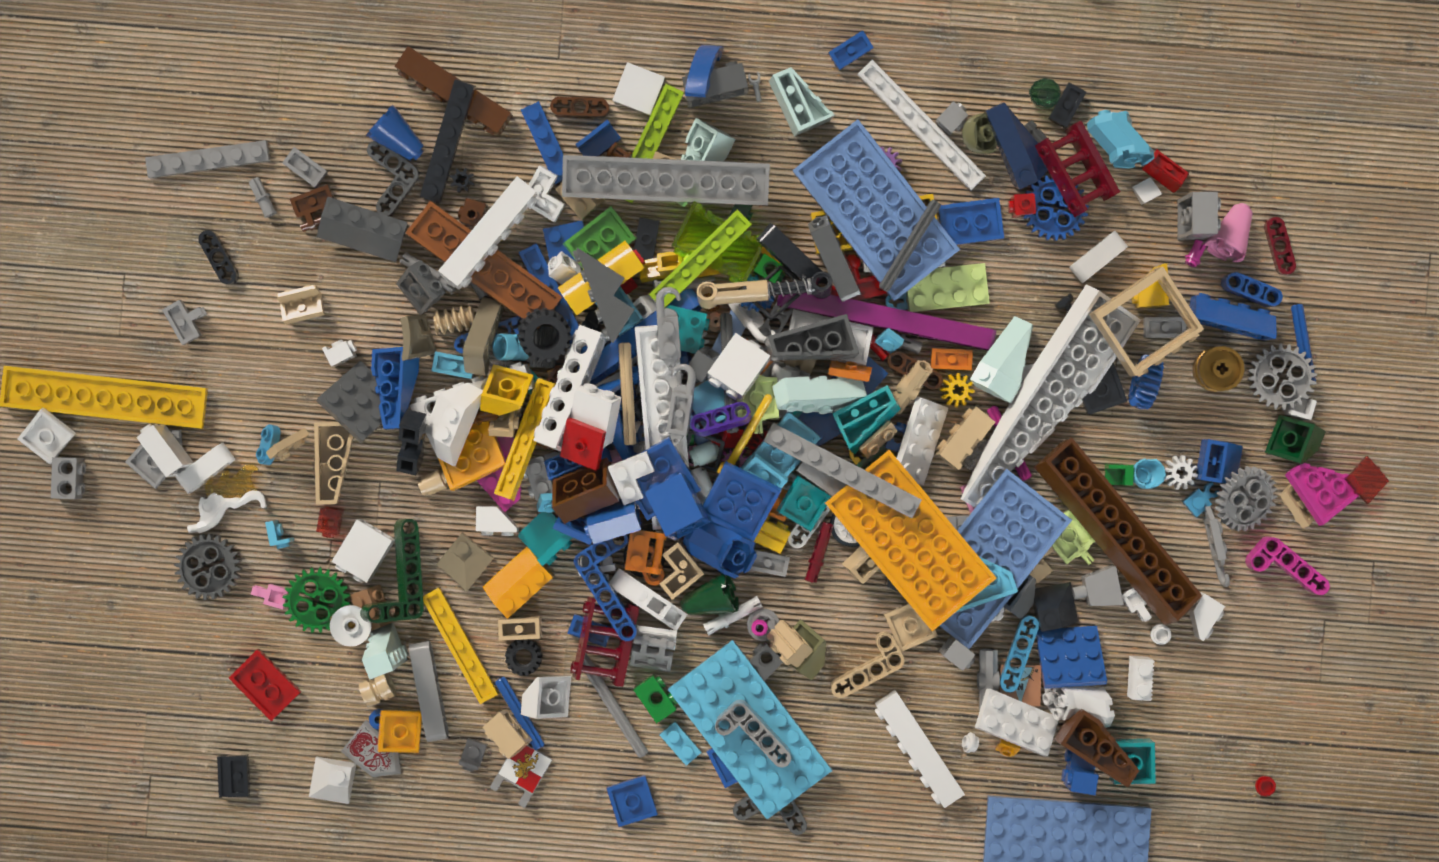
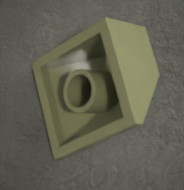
M800 619L794 626V629L809 644L813 652L805 658V661L799 667H793L808 679L813 680L825 665L827 641Z

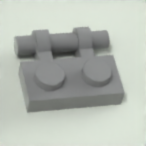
M643 635V637L636 636L633 643L640 644L641 647L633 645L630 666L670 672L673 652L665 650H674L675 642L667 641V638L662 637L661 639L649 638V635ZM647 646L659 647V649L647 648Z

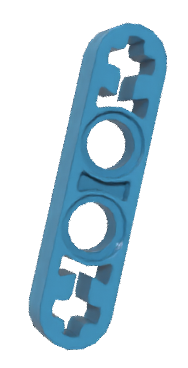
M1024 616L1018 624L1000 676V687L1006 692H1014L1018 688L1039 629V622L1033 616ZM1030 619H1032V624H1034V627L1028 630V634H1032L1031 638L1020 634L1021 631L1026 632L1027 627L1024 625V622H1029ZM1021 638H1025L1028 642V646L1024 650H1020L1017 647V641ZM1013 658L1021 660V666L1018 669H1012L1010 666V661ZM1010 670L1013 673H1018L1017 677L1012 676L1011 681L1014 682V685L1006 688L1004 680L1009 679L1011 674L1006 672Z

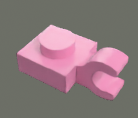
M269 584L267 589L255 585L251 591V595L265 598L263 604L279 609L285 608L283 603L287 599L282 597L284 594H289L284 587Z

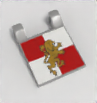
M527 745L516 756L509 759L506 758L490 788L497 791L505 779L525 791L518 803L521 807L525 808L553 759Z

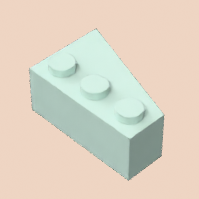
M792 67L778 72L770 78V86L794 137L831 121L835 116L821 102L822 100L818 96L816 97L808 88L809 86Z

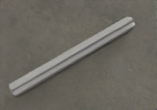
M585 653L583 665L594 666L587 653ZM586 674L639 758L645 756L648 750L602 677Z

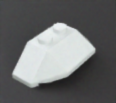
M465 383L440 392L426 425L425 432L437 458L452 466H456L481 405L483 390L471 383Z

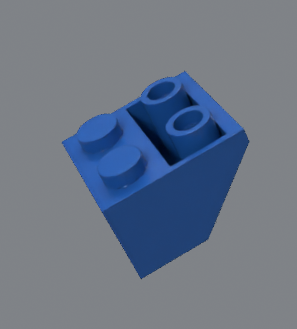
M1202 439L1196 470L1198 477H1195V479L1226 484L1225 478L1231 479V472L1238 474L1243 446Z

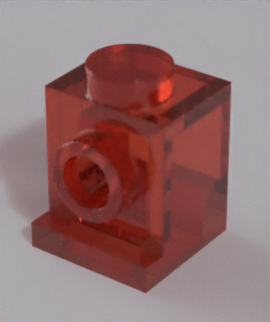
M321 507L316 532L322 533V537L334 538V535H339L344 510ZM330 519L334 520V526L328 524Z

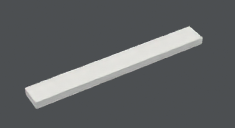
M873 60L857 74L970 191L986 177Z

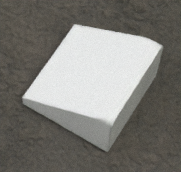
M1151 178L1132 187L1141 205L1162 194Z

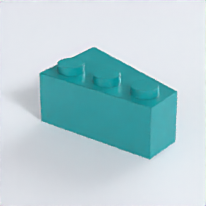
M887 385L832 414L849 449L855 455L860 450L859 447L901 408Z

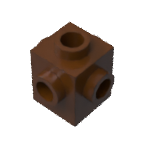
M466 198L464 206H460L458 212L459 222L468 229L473 230L487 213L488 205Z

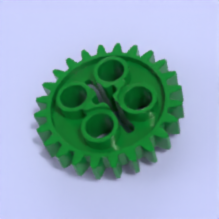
M321 566L318 572H315L314 568L311 567L310 573L303 569V576L296 573V581L289 580L292 587L285 586V590L289 594H284L282 597L288 600L283 603V607H289L285 611V615L292 614L289 621L291 622L296 619V628L302 624L303 631L307 627L311 628V633L314 632L315 628H318L319 632L322 633L323 627H326L329 631L330 617L338 609L350 605V601L345 600V598L350 596V593H344L348 586L340 585L344 580L343 578L336 580L337 572L331 576L329 575V568L324 573ZM313 582L317 588L314 591H308L305 588V584ZM332 589L335 591L336 596L329 599L325 597L324 592ZM302 592L312 598H315L316 595L320 596V601L331 603L334 606L329 607L328 605L319 601L317 602V604H314L312 598L300 596L299 593ZM305 601L309 607L306 610H300L297 607V603ZM324 608L328 611V615L322 618L317 615L316 611Z

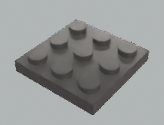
M361 361L316 400L360 443L382 425L379 410L381 402L379 394L375 391L377 386L376 378L372 376V371Z

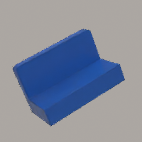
M606 120L575 145L583 156H601L615 142L618 143L621 137L612 127L609 120Z

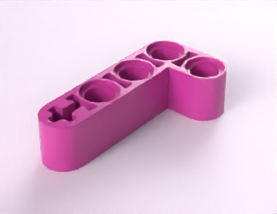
M1269 536L1261 538L1246 556V566L1251 570L1265 571L1274 562L1310 593L1324 595L1330 589L1329 581L1277 538ZM1269 541L1274 543V548L1271 551L1267 550V543ZM1285 554H1288L1290 558L1287 564H1284L1282 561ZM1259 556L1261 563L1258 567H1255L1254 559ZM1301 567H1304L1305 574L1300 577L1298 571ZM1311 579L1318 582L1319 589H1317L1316 584L1310 581Z

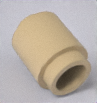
M438 469L421 477V480L418 481V486L421 493L425 496L433 495L448 488V483L444 473Z

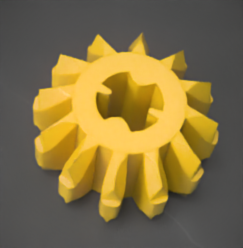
M956 373L955 379L950 374L948 375L950 383L947 380L942 381L947 387L940 388L941 392L946 391V394L942 395L941 399L949 397L947 405H950L954 400V407L958 408L959 401L962 406L967 405L965 399L972 401L973 398L968 393H975V390L968 388L973 385L972 381L967 384L965 383L968 379L967 375L960 380V373ZM955 385L962 388V391H960L961 395L953 394L952 390L955 389L953 388Z

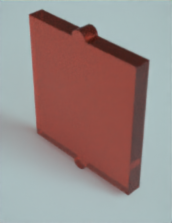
M1365 456L1345 478L1347 483L1353 488L1354 493L1358 494L1366 504H1369L1389 482L1387 477L1381 472L1380 467L1376 466L1368 456Z

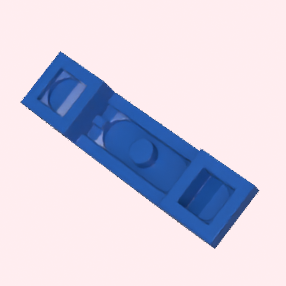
M701 45L698 48L689 70L685 96L706 98L710 87L711 73L716 61H720L724 46Z

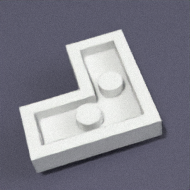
M539 166L529 183V186L537 192V202L532 209L549 220L556 222L566 205L549 194L558 176L543 166Z
M647 451L608 466L624 505L643 498L637 478L655 472Z

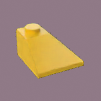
M1164 263L1156 267H1153V269L1151 270L1153 271L1156 268L1164 267V269L1168 273V265L1167 263ZM1158 281L1131 298L1132 304H1135V309L1160 308L1169 305V297Z
M493 364L481 394L480 410L501 416L521 409L533 375Z

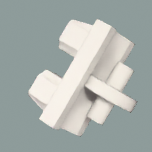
M587 556L581 557L580 565L587 567L589 565V558ZM609 556L600 562L599 567L602 572L615 571L616 563H613L612 557ZM592 573L596 576H591L590 582H597L598 584L600 576L597 573ZM604 574L607 580H609V574Z

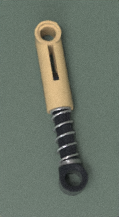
M817 272L809 279H802V281L794 279L793 282L786 280L783 283L779 281L777 283H768L767 280L714 284L706 281L698 286L697 298L699 305L705 309H711L721 304L768 301L770 296L776 297V295L784 297L788 294L792 296L793 294L801 295V293H807L808 295H814L818 299H825L832 293V278L826 272ZM820 283L826 284L825 287H818L817 285ZM706 293L712 294L710 297H704L703 295Z

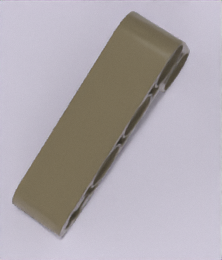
M482 298L465 341L463 360L466 373L483 376L488 374L490 366L489 351L504 312V306L494 298Z

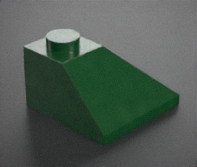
M1279 414L1265 453L1303 464L1319 450L1326 431L1314 424Z

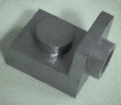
M468 738L458 763L462 766V769L470 772L478 770L488 744Z

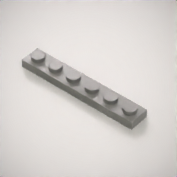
M266 140L145 157L147 175L150 179L271 162L268 141Z

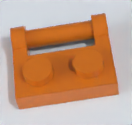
M645 530L630 533L624 569L661 575L662 568H660L663 545L664 540L667 539L665 534ZM650 538L656 539L652 567L646 566Z

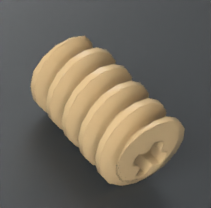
M468 305L467 311L460 306L459 312H456L455 308L452 307L451 313H448L447 309L444 308L441 315L438 309H436L434 316L436 335L439 334V329L443 335L447 333V329H449L450 333H454L455 328L462 332L464 326L467 331H470L476 315L475 310L472 309L471 305Z

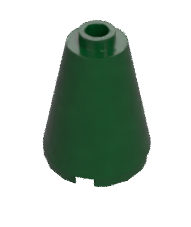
M722 573L683 595V600L680 601L683 612H687L688 615L734 613L739 611V598L735 597L734 591H736V586L732 577Z

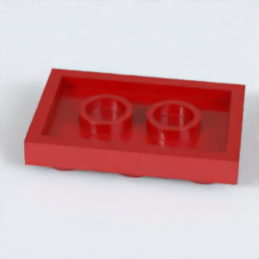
M257 649L229 677L233 684L270 721H273L302 692L260 649Z

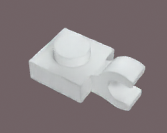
M1133 587L1122 593L1123 602L1130 613L1137 611L1142 622L1152 618L1144 606L1147 603Z

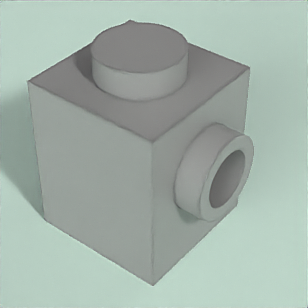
M953 101L936 119L935 123L950 136L956 129L960 131L966 122L965 119L968 116L966 113L967 109L958 102L956 104Z

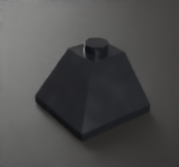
M1071 582L1035 588L1033 607L1035 618L1039 622L1038 630L1042 632L1059 629L1078 622Z

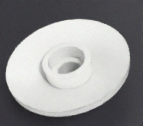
M354 605L344 606L338 609L332 616L330 632L338 643L350 647L357 646L363 643L370 635L372 624L361 618L360 607ZM353 621L355 628H349L348 622Z

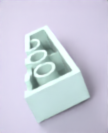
M819 376L811 380L809 377L783 378L772 386L777 409L787 410V412L834 413L867 396L863 381L843 377L827 380V376Z
M394 623L370 632L369 643L366 645L367 650L364 651L362 658L369 680L395 670L408 660L407 656H409L406 646L401 644Z

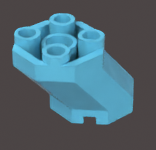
M1103 110L1098 112V116H1094L1087 123L1088 132L1109 154L1110 163L1115 168L1130 169L1134 168L1135 163L1139 162L1143 166L1155 158L1154 150L1132 127V119L1128 111L1116 113L1110 110Z

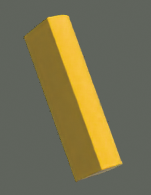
M623 241L598 259L599 262L623 276L625 279L622 283L644 269V266L626 241ZM580 272L558 287L576 315L595 303L591 302L588 290H591L589 282L584 283Z

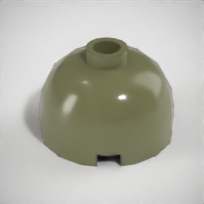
M986 113L971 116L965 122L962 129V138L965 146L977 154L995 152L998 144Z

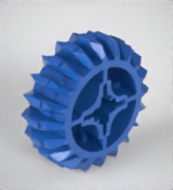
M1143 354L1139 359L1138 363L1144 360L1149 355ZM1163 362L1156 366L1154 364L1148 368L1149 371L1140 377L1132 376L1128 395L1131 406L1138 409H1149L1153 405L1162 381Z

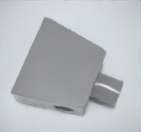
M1113 565L1081 576L1082 586L1072 588L1074 599L1085 598L1089 606L1124 605L1117 569Z

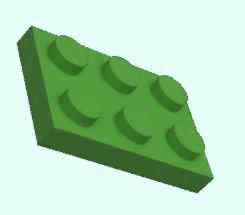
M610 206L565 241L563 245L574 259L573 251L578 247L598 260L623 241L630 244L636 237L612 206ZM579 262L578 264L583 269L582 263Z

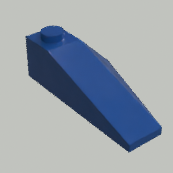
M403 347L372 349L371 371L372 376L376 378L377 386L375 391L379 394L381 402L379 410L383 429L386 430L399 429V424L409 407L419 372L420 358L402 361Z

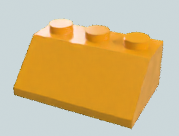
M528 547L523 549L483 586L493 604L507 619L555 576L546 565L542 566L537 561L538 557Z

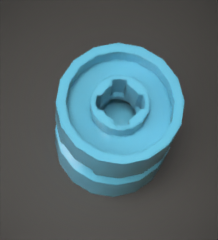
M500 333L494 338L492 348L496 359L525 361L529 358V355L524 352L519 344L517 334Z

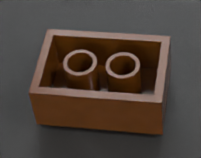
M607 457L601 459L600 467L596 471L584 466L553 479L552 509L564 524L619 502V492L608 469V466L612 464Z

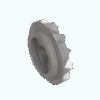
M767 608L758 609L750 614L747 621V629L754 639L768 641L767 634L770 631L767 630L763 636H757L751 630L752 623L757 618L763 621L769 618L767 626L771 631L775 629L779 619L773 611Z

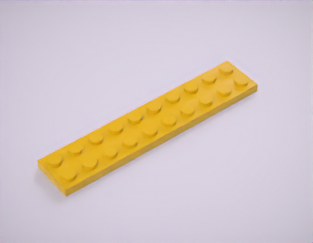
M4 366L0 406L38 411L45 408L49 412L204 429L208 388Z

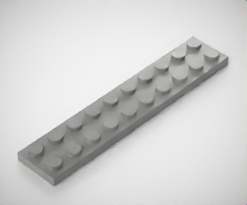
M563 155L562 197L768 206L770 163Z

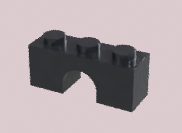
M407 409L399 424L398 440L402 441V445L397 455L396 471L416 476L421 467L424 457L426 413Z

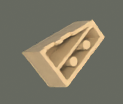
M976 406L972 409L969 407L961 416L964 418L959 425L956 423L949 431L951 434L947 440L943 439L936 447L938 450L936 455L955 470H960L963 466L962 462L967 456L972 454L975 446L984 438L995 423L994 420Z

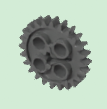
M202 534L199 536V539L192 537V543L189 541L185 542L187 549H179L183 555L176 556L180 563H176L174 566L179 567L180 570L176 571L175 575H181L177 582L185 583L182 589L190 588L188 595L196 592V599L200 598L203 594L204 600H208L210 596L214 600L217 599V594L220 597L225 596L224 590L231 592L232 590L229 585H237L234 579L241 578V576L236 572L242 570V567L237 566V563L241 562L242 559H236L235 556L239 554V551H232L235 546L234 544L227 546L228 539H224L221 542V535H217L214 539L213 534H208L206 539V536ZM211 548L216 550V558H212L209 555ZM193 557L198 559L199 563L197 567H194L191 564V559ZM224 558L223 562L210 567L209 570L202 571L195 576L192 575L194 571ZM220 566L224 567L226 570V574L224 577L220 576L218 573V569ZM202 575L208 580L206 586L200 583Z

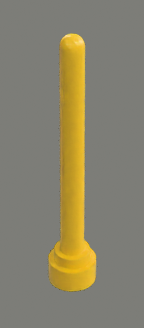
M770 394L764 396L732 454L725 461L735 465L772 401ZM725 462L720 464L717 470L718 473H720Z

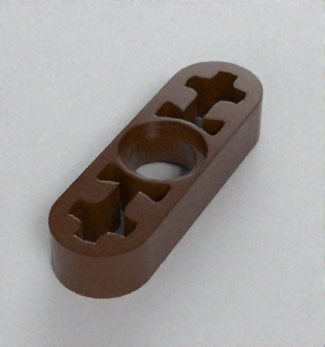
M555 97L550 103L551 111L558 117L604 118L610 111L608 102L603 98ZM560 101L564 106H569L568 102L571 101L570 107L572 112L568 113V108H562L561 112H558L554 106L558 105ZM578 102H583L586 105V109L582 113H577L574 110V106ZM592 102V107H598L599 103H602L606 110L598 113L597 109H591L592 113H589L590 107L588 103Z

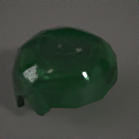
M1043 78L1033 83L1029 89V96L1031 102L1037 108L1045 110L1054 107L1058 103L1061 91L1059 85L1054 80Z

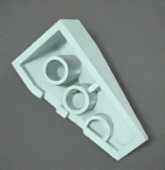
M695 118L686 137L685 143L688 144L686 154H682L681 160L724 161L736 139L724 131ZM677 202L683 207L688 204V202Z

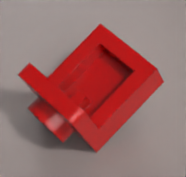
M1034 193L1016 194L1010 198L1011 201H1008V212L1012 213V218L1036 213Z

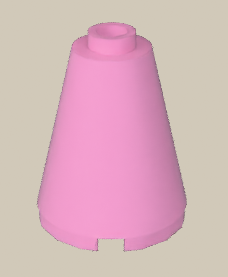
M1244 203L1234 205L1221 221V228L1218 234L1207 239L1205 246H1208L1207 251L1213 256L1225 261L1227 258L1233 259L1232 262L1235 263L1244 260L1253 215L1248 205Z

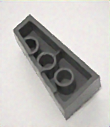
M847 314L770 335L764 341L767 352L770 355V361L855 358L859 354Z

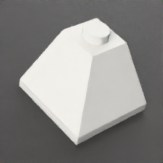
M571 676L537 677L522 694L521 715L535 719L568 717Z
M316 757L309 797L349 804L356 764Z

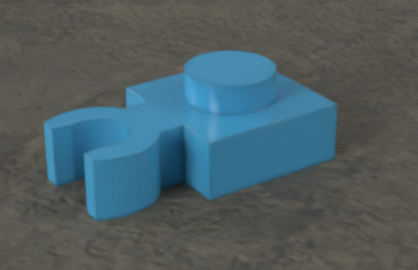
M1213 482L1205 484L1204 491L1197 488L1182 501L1194 517H1198L1205 511V507L1212 505L1209 501L1211 497L1219 496L1216 493L1220 490H1216L1214 493H1211L1209 490L1214 485Z

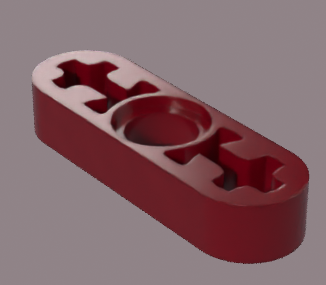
M1279 217L1270 218L1264 224V231L1275 270L1280 275L1291 274L1296 269V261L1285 222ZM1273 221L1274 224L1279 225V228L1276 229L1277 235L1282 234L1281 237H1277L1274 239L1272 238V236H1275L1276 232L1274 229L1270 228V226L1273 224ZM1278 240L1283 241L1285 244L1283 252L1275 249V243ZM1286 253L1288 256L1284 257L1285 263L1290 264L1287 271L1285 268H1281V265L1284 264L1283 257L1278 259V256Z

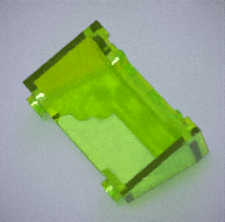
M693 201L671 245L674 249L673 253L683 258L685 255L689 256L726 220L712 214L709 210L705 213L706 210L702 208L703 205ZM745 231L709 267L730 277L729 281L732 283L747 281L763 249V246L757 241L758 236H751V231Z

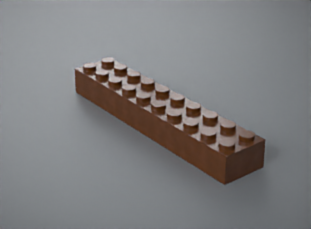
M1072 437L1058 444L1034 467L1164 625L1179 621L1203 596Z

